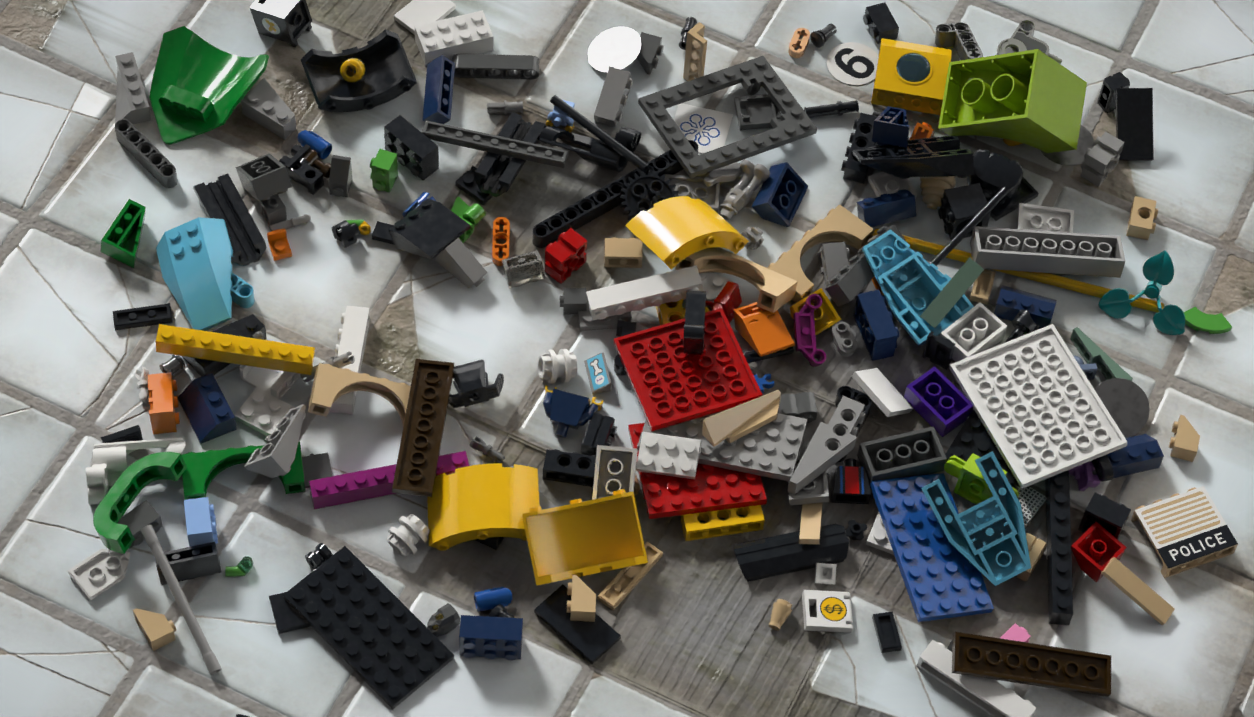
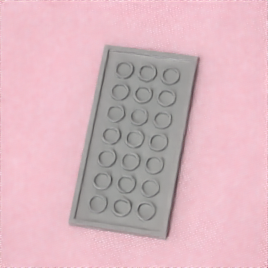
M720 412L655 431H651L647 419L645 421L642 432L701 440L698 459L700 464L784 481H790L794 473L807 426V419L778 413L776 420L729 444L725 439L713 447L702 435L703 420ZM641 433V436H640V439H639V442H638V445H637V450H638V451H639V448H640L642 433Z

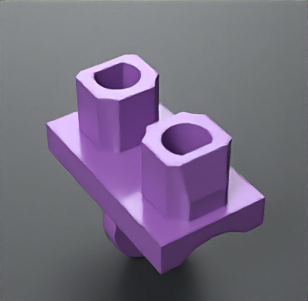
M1092 461L1069 469V475L1074 476L1077 480L1079 491H1085L1088 487H1096L1101 482L1098 475L1092 474V471L1095 470Z

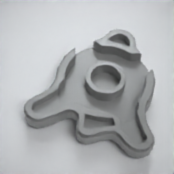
M735 162L699 176L705 177L704 185L713 186L719 182L735 181L737 175L741 176L743 172L740 168V163Z

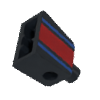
M846 459L844 466L837 468L831 503L869 504L871 490L866 468L856 467L855 459Z

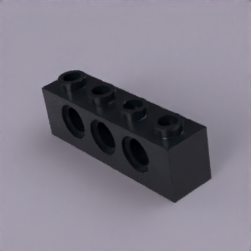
M860 113L859 119H855L853 129L856 131L851 133L849 143L852 145L851 147L847 146L845 157H848L847 161L843 160L841 171H844L843 179L865 183L869 166L861 164L853 155V150L875 146L876 142H872L874 120L878 116Z
M547 449L542 479L593 487L596 455L588 456L577 452L568 453L557 449Z

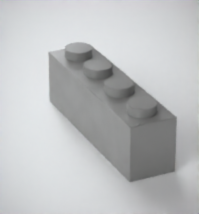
M134 53L115 56L117 63L115 123L121 119L128 120L132 124L151 121L150 109Z

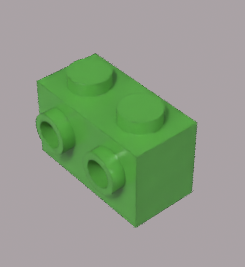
M379 149L376 157H373L370 162V168L372 169L370 179H372L373 188L390 193L398 177L397 154Z

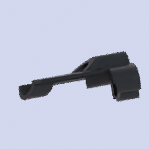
M546 127L540 132L539 141L574 151L590 163L618 172L623 171L628 163V160L601 140L571 133L556 127ZM621 127L619 132L616 133L615 140L634 153L640 142L641 131ZM559 138L591 148L589 152L556 142V139Z

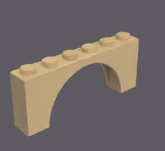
M838 205L835 209L832 208L823 220L820 219L811 231H806L800 241H795L791 249L783 252L775 263H771L768 266V269L798 281L795 295L792 299L797 303L813 292L814 284L806 277L800 264L801 257L808 249L825 242H845V244L859 250L868 244L867 241L872 238L874 229L842 205Z
M720 247L706 248L695 252L678 263L675 270L697 265L699 273L720 272L740 277L753 284L759 290L757 306L772 313L794 298L798 281Z
M319 363L314 376L308 412L327 417L331 405L342 395L354 391H368L388 400L398 411L404 426L411 386L406 383H397L386 378H377L366 373L361 374L346 368L341 369L330 364Z

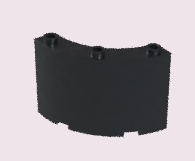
M385 29L378 36L368 41V45L359 49L353 47L342 50L339 54H333L332 51L311 49L300 60L318 108L329 112L370 110L409 91L417 83L399 35ZM356 58L364 64L365 74L357 82H347L341 76V65L348 59Z

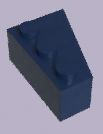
M888 106L874 120L872 142H877L881 146L889 144L907 148L910 126L908 125L906 110Z

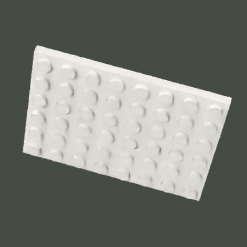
M1053 324L950 364L951 372L966 397L971 401L975 412L1022 489L1127 446L1128 442Z

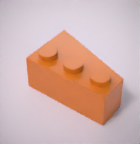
M171 372L148 375L149 416L153 434L177 432L176 424H180L179 412L175 413V408L179 407L178 396H174V391H177V381L172 379Z

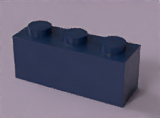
M906 189L898 190L892 194H882L876 198H865L863 201L857 202L858 218L870 227L917 216L915 196Z

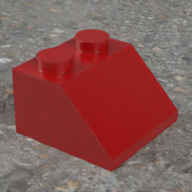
M1095 522L1070 548L1081 570L1097 583L1104 576L1101 573L1111 558L1115 557L1117 560H1120L1127 547L1098 522Z

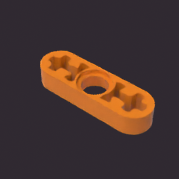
M498 217L493 221L492 261L497 266H505L509 262L510 222L505 217ZM501 224L503 225V232H499ZM504 239L506 240V243L498 244L496 243V240ZM499 251H503L501 259L499 258Z

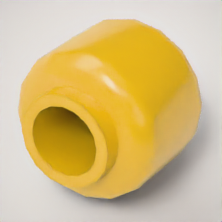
M348 59L341 65V76L347 82H357L363 78L365 66L359 59Z

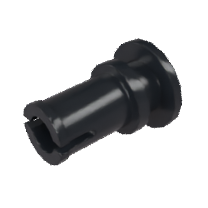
M828 24L822 30L813 31L810 34L811 42L819 48L824 46L828 38L837 32V30H834L836 29L835 25Z

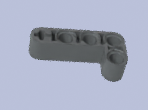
M958 22L937 25L935 44L937 46H954L960 60L983 57V53L968 24Z

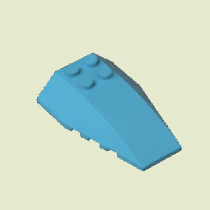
M198 217L164 232L156 247L162 276L192 328L205 331L230 320L232 311L230 289L232 288L231 272L233 266L231 264V257H233V250L225 220Z
M890 229L865 245L862 251L894 316L918 346L924 345L931 331L934 332L933 335L938 337L942 331L974 306L963 295L936 328L921 318V314L943 290L951 278L947 274L943 275L938 271V267L933 263L930 264L923 259L922 254L912 250L906 241Z

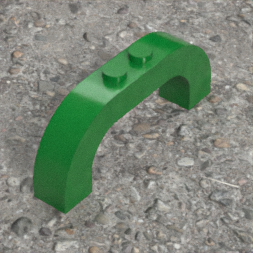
M158 452L135 461L120 475L96 508L93 517L94 527L106 548L113 552L125 554L135 538L128 525L118 524L119 520L140 491L149 483L161 479L178 481L187 468L180 453Z

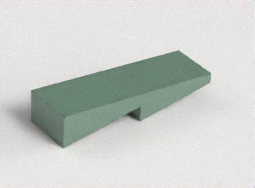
M969 257L920 317L936 328L984 269Z
M1078 327L1073 329L1070 340L1087 364L1096 363L1106 380L1112 378L1133 380L1126 371Z

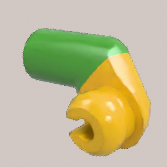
M346 220L349 224L356 223L360 234H370L371 227L364 220Z

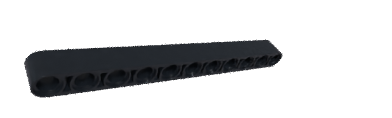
M688 140L698 154V144L693 140ZM669 150L647 162L649 169L644 174L648 175L650 170L652 175L658 172V177H661L665 174L674 175L684 168L672 151ZM637 168L535 225L533 228V245L538 248H544L550 243L557 241L561 233L568 231L570 228L575 231L621 205L622 202L619 199L622 196L620 194L621 189H624L623 184L628 183L629 177L633 179L635 173L640 177L641 170ZM635 191L634 193L638 195L641 192Z

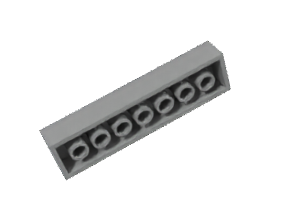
M975 226L970 240L972 260L983 269L1120 278L1126 262L1120 236Z

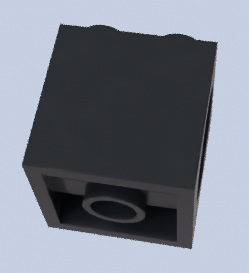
M980 183L944 190L938 215L944 222V231L949 235L950 240L987 204ZM991 211L976 226L988 227ZM973 229L964 238L971 237Z

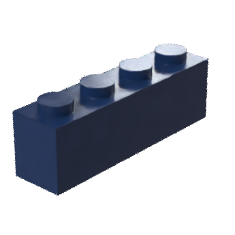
M443 55L427 64L422 119L424 122L431 121L445 124L451 120L455 63Z

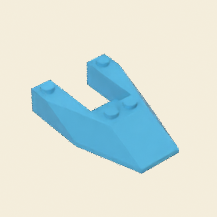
M992 451L976 459L975 463L993 497L957 514L939 479L921 489L949 542L991 583L997 586L1030 569L1031 563L1021 504Z

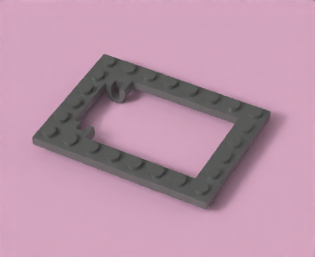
M764 56L638 99V104L690 178L817 133V127ZM739 83L742 84L749 95L756 94L762 86L781 111V121L779 122L774 117L770 122L773 129L700 155L696 153L666 110L672 106Z

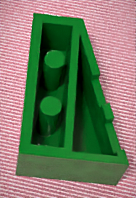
M129 199L102 238L100 252L134 268L145 220L146 207Z

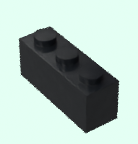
M215 542L164 552L178 582L222 573ZM156 561L161 585H166L168 583Z

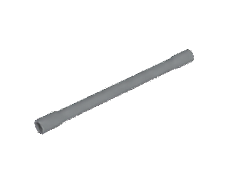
M147 525L143 527L141 532L147 545L151 548L198 645L210 675L221 671L222 668L199 626L159 543L153 526Z

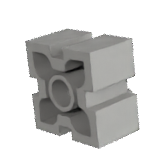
M1107 132L1102 137L1098 136L1093 144V148H1088L1084 155L1086 159L1081 165V177L1099 187L1118 164L1119 154L1122 151L1124 142Z

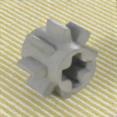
M747 227L742 232V235L749 241L744 246L745 248L757 249L763 243L764 239L761 236L763 232L758 227Z

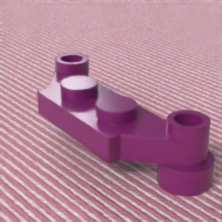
M811 294L806 299V304L799 312L794 313L796 351H800L813 367L822 365L826 360V353L821 349H816L814 311L822 305V298L818 294Z

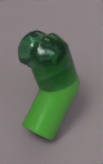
M245 556L237 566H226L225 576H245L253 566L252 558Z

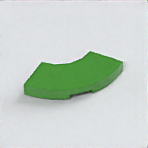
M1196 307L1184 312L1185 324L1198 331L1199 329L1209 332V334H1221L1232 329L1231 324L1222 313L1216 315L1206 314Z

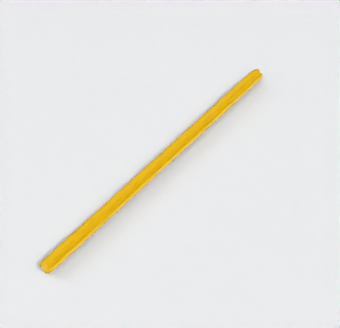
M879 229L874 230L873 236L878 234L877 231ZM902 235L910 245L909 247L914 250L938 255L945 247ZM953 249L945 258L965 263L969 257L972 259V254ZM991 269L1102 298L1107 292L1112 290L1050 273ZM1129 294V299L1133 298L1135 295ZM1139 297L1130 303L1133 307L1156 313L1160 312L1155 300ZM1161 302V308L1163 309L1164 303Z

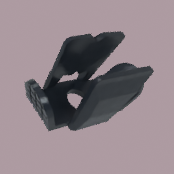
M484 360L455 366L453 384L458 393L450 394L448 404L453 408L468 407L499 397L503 388L504 375L499 373L495 383L488 385V374L485 372Z

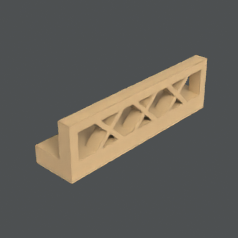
M700 22L687 32L683 78L686 81L704 76L707 40L704 39L705 26Z

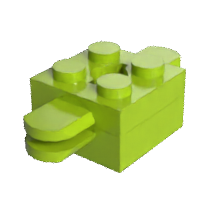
M972 453L966 462L953 455L944 465L945 472L958 478L954 492L976 505L993 497L975 463V460L980 457ZM1012 487L1014 493L1018 498V490Z

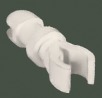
M142 366L143 372L136 370L135 376L139 381L137 383L138 389H140L139 399L141 402L147 403L149 402L147 381L149 370Z

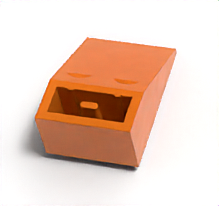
M757 302L734 309L735 329L760 357L795 346L778 310L772 313L758 307Z

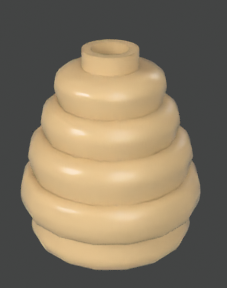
M955 176L920 177L922 201L929 209L936 210L937 207H940L944 190L955 187Z

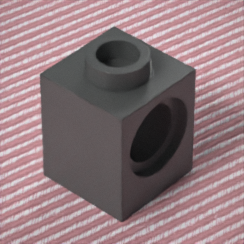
M278 194L271 196L268 200L260 201L262 215L269 226L287 220L286 207Z

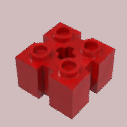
M572 228L561 233L558 237V242L550 243L545 248L544 272L562 284L571 276V272L577 271L586 263L587 253L584 251L587 250V240Z

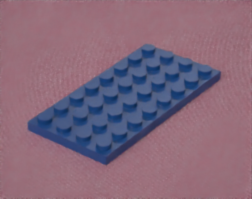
M944 473L872 481L870 487L918 622L991 613L994 607L981 572L949 542L921 489L939 479L957 514H959Z

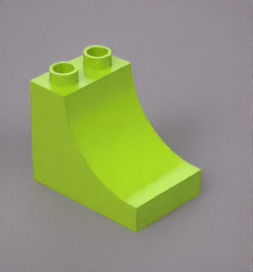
M1039 49L949 62L938 129L949 136L977 135L1013 140L1040 149L1045 153L1077 150L1087 82Z

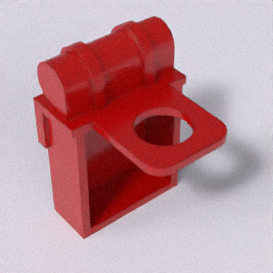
M728 281L714 300V303L706 301V304L712 310L722 308L729 324L734 318V309H737L742 303L739 286L737 283Z

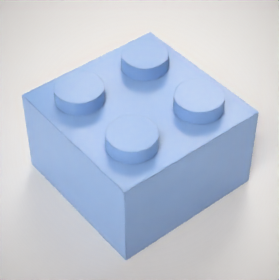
M208 497L184 500L189 547L210 542L217 544L218 536L213 504L209 505Z

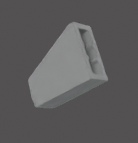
M459 238L447 246L435 258L438 264L467 288H470L472 285L477 287L485 280L483 276L488 273Z

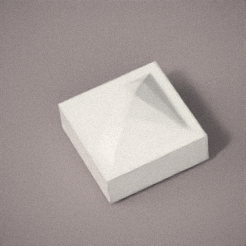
M816 563L815 583L835 585L837 564Z

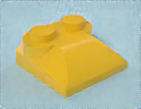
M822 288L812 293L818 294L822 298V305L814 311L815 336L841 320ZM809 296L789 307L793 319L794 313L799 312L803 308Z

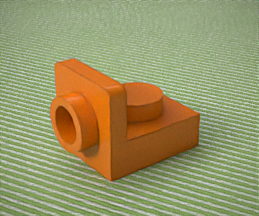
M917 122L909 140L931 138L934 135V129L928 123L922 122L920 124Z
M285 228L268 232V245L273 260L292 257Z

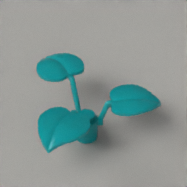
M1166 250L1150 257L1144 263L1143 274L1149 280L1145 290L1129 299L1128 291L1117 288L1107 292L1099 301V308L1106 314L1116 319H1122L1131 312L1132 307L1130 303L1145 294L1148 298L1157 299V306L1160 312L1153 316V323L1159 331L1168 335H1180L1185 332V315L1182 309L1172 304L1166 305L1163 309L1161 308V296L1159 294L1162 290V285L1169 284L1174 277L1173 262Z

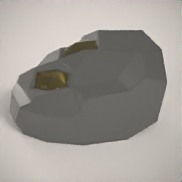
M447 603L431 616L427 623V628L436 637L446 635L460 624V616L454 607Z

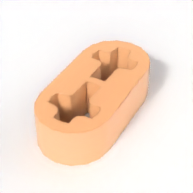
M798 28L794 32L788 50L791 57L800 58L804 55L810 39L808 29Z

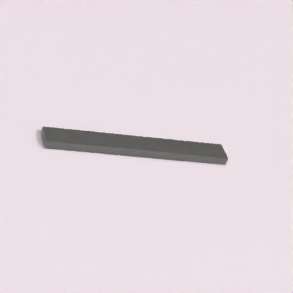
M425 121L422 133L430 140L564 168L568 157V151L431 121Z

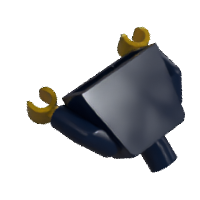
M548 386L545 387L543 406L546 416L550 418L551 423L557 424L555 432L557 436L566 438L569 428L577 430L579 426H584L591 419L594 412L596 413L602 409L603 400L601 403H596V397H593L591 402L587 397L557 390V387H554L555 389L552 391L548 390Z

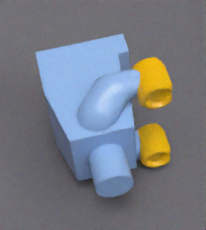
M563 100L572 108L575 107V103ZM554 105L553 112L548 114L546 126L550 125L549 127H552L553 124L557 127L560 125L566 126L565 130H569V132H572L574 128V120Z

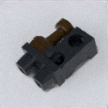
M296 144L291 149L293 157L283 156L279 162L286 167L289 178L305 186L308 192L314 195L324 186L323 177L327 179L330 177L331 164H324L320 161L317 152L312 150L309 145L306 144L304 147Z

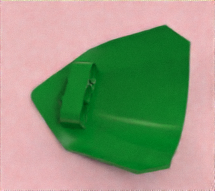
M185 26L163 33L149 96L163 142L168 145L175 144L224 125L239 102L266 70L269 56L267 54H260L256 57H240L227 53L209 44Z

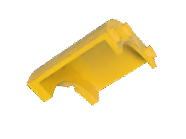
M688 196L672 197L653 204V208L646 212L644 210L641 211L625 225L671 270L682 260L700 250L721 247L737 254L749 242L706 202L700 199H691Z
M502 463L479 464L457 468L453 474L447 475L442 473L436 476L432 497H427L429 546L440 551H446L466 541L474 539L483 540L489 537H511L527 541L522 514L530 512L529 508L540 506L538 469L514 464L513 468L502 467Z
M625 489L613 491L612 496L582 502L581 498L570 500L569 505L543 510L541 506L529 508L530 512L522 514L536 586L572 579V575L582 577L648 563L633 492L625 493Z

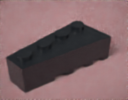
M254 314L211 331L253 338L252 335L255 332L261 331L265 336L264 340L267 339L264 324ZM182 356L201 377L209 373L215 375L231 364Z

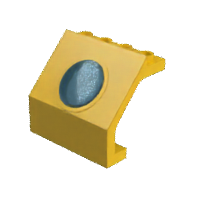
M882 38L871 104L940 115L952 50Z

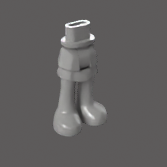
M745 159L741 162L740 168L743 176L727 193L724 203L721 205L722 209L719 212L721 217L730 220L733 215L738 214L737 211L743 209L746 203L750 202L749 197L771 174L765 166L761 164L755 166Z

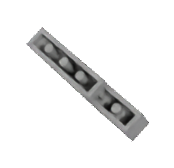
M843 396L829 424L820 422L789 481L788 492L796 494L854 449L857 439L858 423L862 424L866 413H863L864 404Z

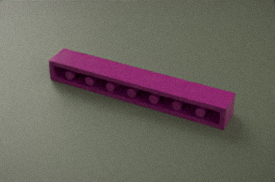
M466 451L439 456L436 476L442 473L447 475L453 474L455 469L469 466ZM396 464L309 481L314 510L397 494L392 493Z

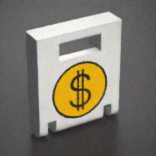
M804 590L802 593L804 630L852 632L853 619L850 593ZM816 601L817 617H810L809 606H813Z

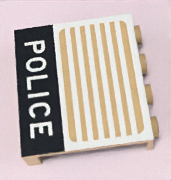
M1204 486L1197 489L1196 487L1191 488L1182 494L1176 493L1165 500H1156L1148 506H1139L1134 510L1131 518L1132 522L1137 520L1140 522L1164 564L1161 574L1164 578L1234 554L1238 545Z

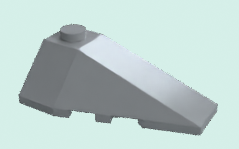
M304 404L288 411L276 425L278 430L264 439L266 444L261 450L257 448L252 453L244 466L247 470L271 478L280 475L284 476L290 471V466L295 459L306 406Z

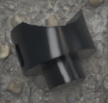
M344 220L332 227L334 238L343 242L344 248L357 242L356 235L360 234V230L356 223L349 224Z

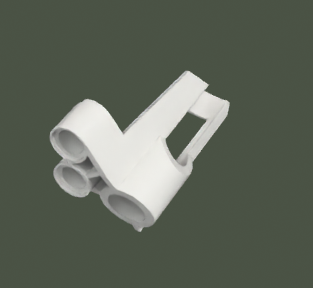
M179 437L94 444L90 467L86 468L89 505L100 504L109 491L108 487L113 486L120 475L128 468L126 456L129 453L138 449L167 447L165 452L181 454L186 446L184 439Z

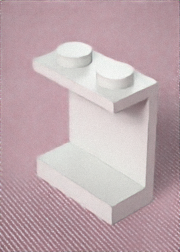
M240 365L239 367L241 380L278 399H281L300 377L299 373Z

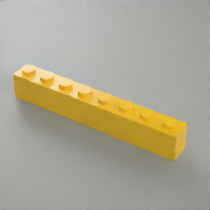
M159 324L156 336V352L306 375L312 374L315 347Z

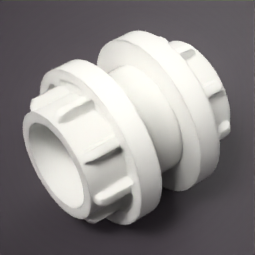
M552 349L546 350L545 354L540 355L538 358L539 377L542 380H546L547 383H555L559 377L562 383L569 382L577 374L575 354L567 349H560L558 355Z
M410 514L399 519L401 526L398 529L391 527L388 530L390 535L387 537V542L403 557L408 556L410 553L414 555L417 552L415 545L418 542L424 544L428 540L426 536L429 534L428 527L417 516Z

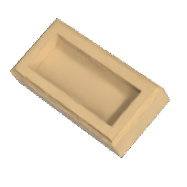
M984 269L973 284L970 296L971 301L988 305L995 271Z

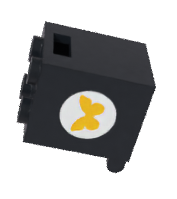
M256 0L250 6V11L259 34L290 43L294 48L297 47V39L304 30L310 31L312 29V18L306 0Z

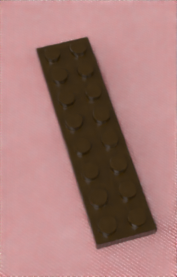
M415 360L392 493L432 497L454 373V363Z
M956 631L953 633L952 673L1106 697L1111 695V655Z

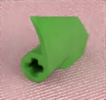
M457 197L451 211L470 224L471 227L459 237L462 243L472 235L474 227L486 216V212L479 204L474 203L470 207L460 197Z

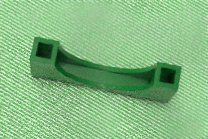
M300 441L298 442L295 459L290 466V471L284 476H278L284 486L285 494L305 492ZM250 445L244 448H227L225 450H208L206 452L181 454L187 466L182 474L184 499L206 497L210 483L220 472L233 465L247 463L252 453L257 448L261 450L264 445Z

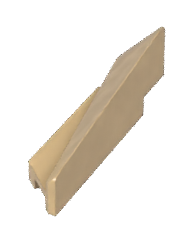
M776 390L705 418L703 420L702 435L713 447L725 439L730 444L776 420L781 392Z

